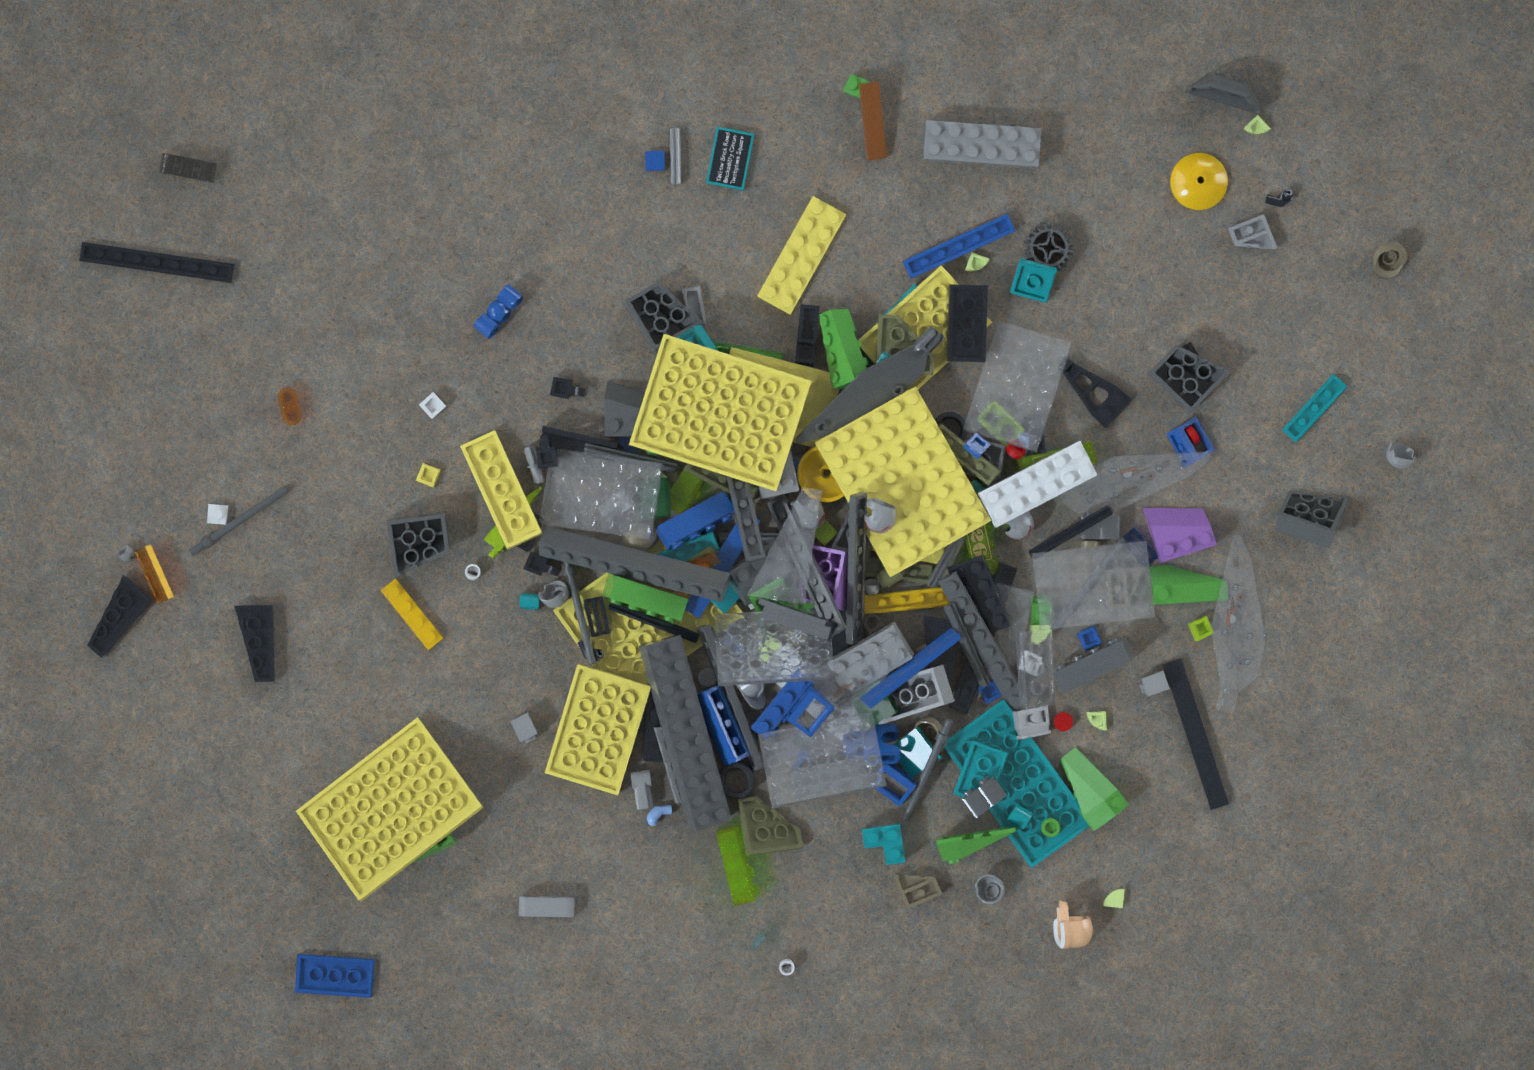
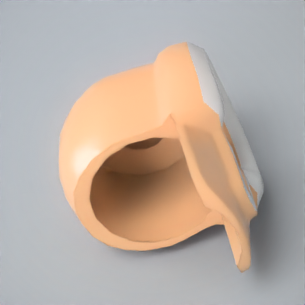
M1059 900L1057 918L1053 922L1056 944L1061 949L1086 946L1093 936V926L1090 917H1069L1067 903Z

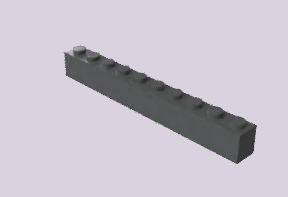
M546 527L539 541L540 556L718 602H723L729 588L730 573L551 527Z

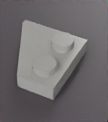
M1264 214L1228 228L1234 247L1277 249Z

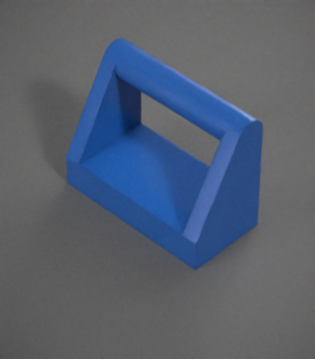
M1197 417L1166 434L1185 467L1215 450ZM1192 424L1206 448V451L1199 455L1184 431V428Z
M810 685L787 714V721L809 737H812L835 707L818 690ZM815 698L826 708L814 723L807 728L798 718Z
M883 764L869 784L900 807L918 782L895 764ZM883 772L908 789L902 798L877 781Z

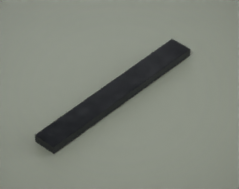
M82 242L79 261L226 283H232L235 265Z
M999 562L994 582L1005 606L1018 568ZM978 654V656H979V658H980V660H981V662H982V664H983V666H984L985 664L983 663V661H982L980 655ZM967 657L953 695L955 702L950 704V708L965 713L969 711L978 685V680Z
M1182 659L1162 664L1210 810L1228 805L1229 801Z

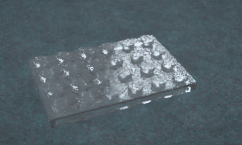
M999 321L963 430L1037 452L1072 347V342Z
M557 449L559 467L548 468L539 524L651 540L663 470L662 463Z
M1146 541L1032 554L1040 630L1155 617Z
M799 609L818 616L815 609ZM762 612L714 614L718 686L834 680L832 638L831 641L763 619L761 618Z
M872 712L824 721L812 737H809L797 727L758 734L772 809L887 786ZM807 724L805 726L809 728L812 724Z

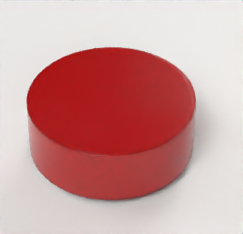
M1192 426L1184 429L1193 446L1200 442L1199 435Z
M1010 441L1006 447L1007 453L1015 459H1022L1026 453L1025 447L1017 441Z
M1060 712L1054 717L1053 723L1059 731H1068L1073 725V719L1070 714Z

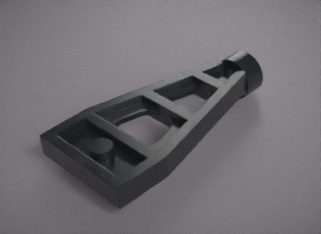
M1068 357L1057 367L1064 374L1091 416L1105 428L1132 400L1117 386L1074 364ZM1069 366H1071V370H1070V371H1066V369H1067ZM1080 374L1086 376L1092 382L1086 390H1082L1076 383V378ZM1094 387H1100L1108 393V397L1099 406L1095 405L1089 396L1090 391Z

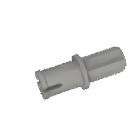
M535 446L526 447L524 451L529 465L527 468H530L534 485L545 482L542 469H538Z

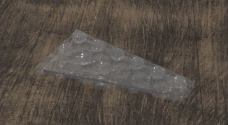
M802 488L747 597L805 604L822 490Z

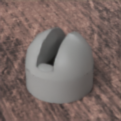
M125 545L120 549L117 556L124 562H130L131 559L129 558L135 555L133 549Z

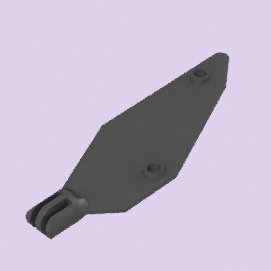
M930 326L913 345L863 370L796 437L797 443L825 437L903 394L925 372L927 356L944 340V335Z

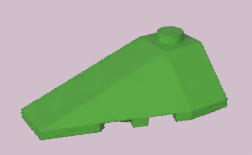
M1170 565L1149 566L1152 605L1228 600L1227 581Z
M1076 747L1061 758L1067 778L1072 784L1075 799L1077 798L1080 805L1081 815L1093 831L1114 818L1129 805L1118 789Z
M1017 826L943 836L936 841L942 861H948V864L960 862L959 859L1014 833L1018 829Z

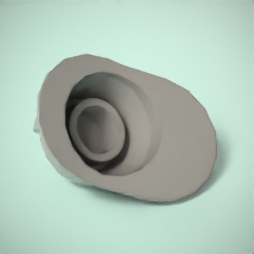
M754 667L746 670L742 668L736 669L733 673V679L743 697L752 708L762 709L766 703L764 676Z

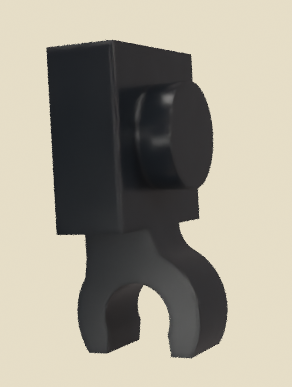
M553 377L550 396L569 399L570 394L584 397L585 389L573 387V380Z
M548 434L540 435L542 449H536L538 469L559 467L557 448L551 447V436Z
M530 551L523 568L539 576H542L544 571L554 576H557L559 572L558 568L547 564L549 558L540 556Z

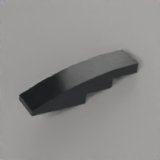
M805 304L800 306L795 356L796 364L814 368L820 306Z

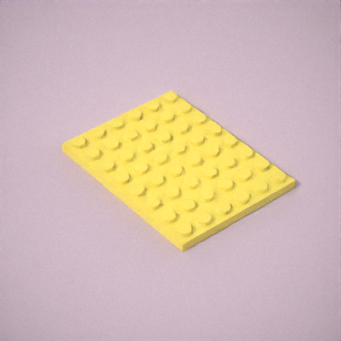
M664 334L629 445L777 491L811 380Z
M916 386L815 442L848 503L850 495L862 491L867 493V500L868 498H875L896 507V523L890 531L879 534L871 531L866 526V535L890 577L991 521ZM867 505V514L872 515V509Z
M659 537L657 544L645 552L657 554L667 549ZM703 556L688 562L704 567L710 566ZM605 573L579 591L592 648L601 649L604 653L603 658L600 661H596L592 666L602 671L649 684L639 645L663 639L673 634L609 610L608 607L611 599L602 595L609 574ZM629 579L687 599L691 596V594ZM603 596L611 633L592 637L583 600ZM571 597L562 606L555 608L553 611L578 645V642L583 639ZM598 600L596 601V605L599 614V619L602 631H605L606 628L603 620L600 602ZM710 601L700 618L685 610L682 620H675L673 624L698 633L697 627L710 624L717 636L745 615L736 602L724 614ZM589 602L588 604L590 608L592 622L596 633L598 632V628L596 624L592 602ZM642 608L639 609L640 611H643V612H645V613H646V611H647V610L642 609ZM657 615L658 618L664 620V615ZM700 636L696 643L682 638L686 656H689L703 646Z
M417 717L296 810V812L354 895L362 902L484 807L422 721Z

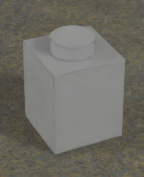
M1162 670L1141 677V682L1138 683L1141 693H1145L1146 696L1170 689Z
M529 712L510 721L520 742L524 740L525 743L536 739L535 735L538 734V731Z

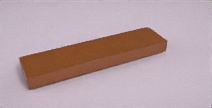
M879 82L859 84L867 160L887 158Z

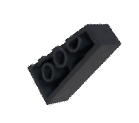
M924 615L926 647L947 630L953 629L949 619ZM959 641L927 665V669L943 665L950 688Z

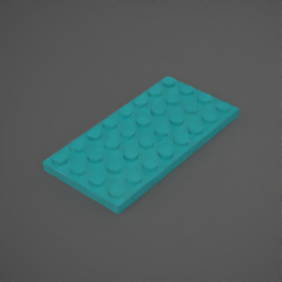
M1002 699L949 737L946 741L945 750L960 770L972 740L1008 752L998 784L1007 796L992 806L989 811L1002 828L1016 826L1006 820L1016 803L1033 813L1024 829L1017 826L1018 830L1008 835L1028 865L1033 868L1087 829L1089 825L1081 815L1078 801L1032 737L1016 739L1018 734L1015 731L1013 711L1006 701ZM1047 818H1054L1060 824V832L1055 837H1047L1041 831V824Z

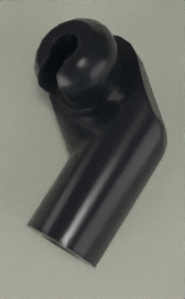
M1285 189L1277 197L1267 194L1265 203L1284 207L1292 201L1293 192L1290 189Z
M582 640L578 642V645L584 658L587 659L584 643ZM593 648L595 660L600 661L604 656L603 651Z

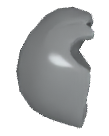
M1398 442L1390 443L1386 452L1388 462L1398 469H1408L1413 465L1416 457L1413 458L1414 451L1411 448Z
M560 580L553 581L548 585H544L543 593H538L539 599L550 608H559L567 601L569 588L566 583Z
M986 874L981 876L975 883L977 897L985 904L1000 902L1005 894L1002 880L995 875Z

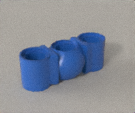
M510 284L500 291L496 297L498 300H494L488 306L487 313L484 312L474 324V327L487 339L492 338L501 327L500 324L509 318L511 310L514 311L524 299V296Z

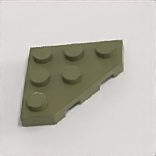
M878 314L876 362L884 351L892 356L913 345L918 339L898 315ZM932 353L927 356L925 372L922 375H933L934 355Z
M757 796L736 800L746 856L803 848L800 828L794 824L792 825L773 808H769Z

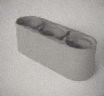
M519 896V916L574 917L575 897Z

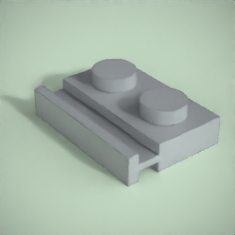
M1039 706L1013 712L1015 731L1018 734L1016 739H1025L1051 733V730H1049L1048 706Z

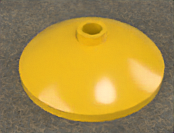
M1193 153L1183 157L1175 165L1171 173L1170 185L1174 197L1180 204L1192 210H1206L1222 200L1227 190L1228 177L1224 166L1218 159L1205 153ZM1198 177H1202L1204 179V182L1202 184L1197 182Z
M817 446L807 451L800 460L797 472L799 484L803 491L812 499L821 502L836 501L842 498L844 494L832 473L830 476L824 475V470L829 468Z

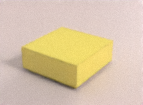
M423 463L416 481L434 488L441 470Z

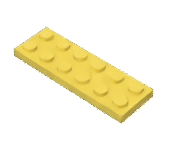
M813 196L757 297L791 315L846 214Z
M494 430L461 445L462 452L507 550L541 535L542 531L496 431Z

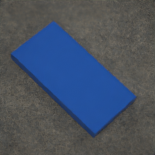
M297 954L295 993L372 998L375 959Z

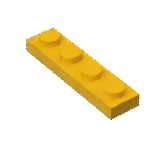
M396 578L381 590L427 650H430L444 639Z

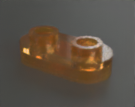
M283 388L279 391L277 397L282 419L287 425L295 426L302 419L298 396L293 389ZM286 394L291 395L290 401L285 400L284 397ZM292 412L296 414L294 420L289 418V414Z

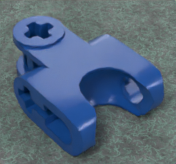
M877 724L869 730H866L864 726L860 732H847L843 736V754L848 758L864 757V761L868 764L897 763L901 758L899 748L885 743L897 740L899 734L898 727L895 724Z

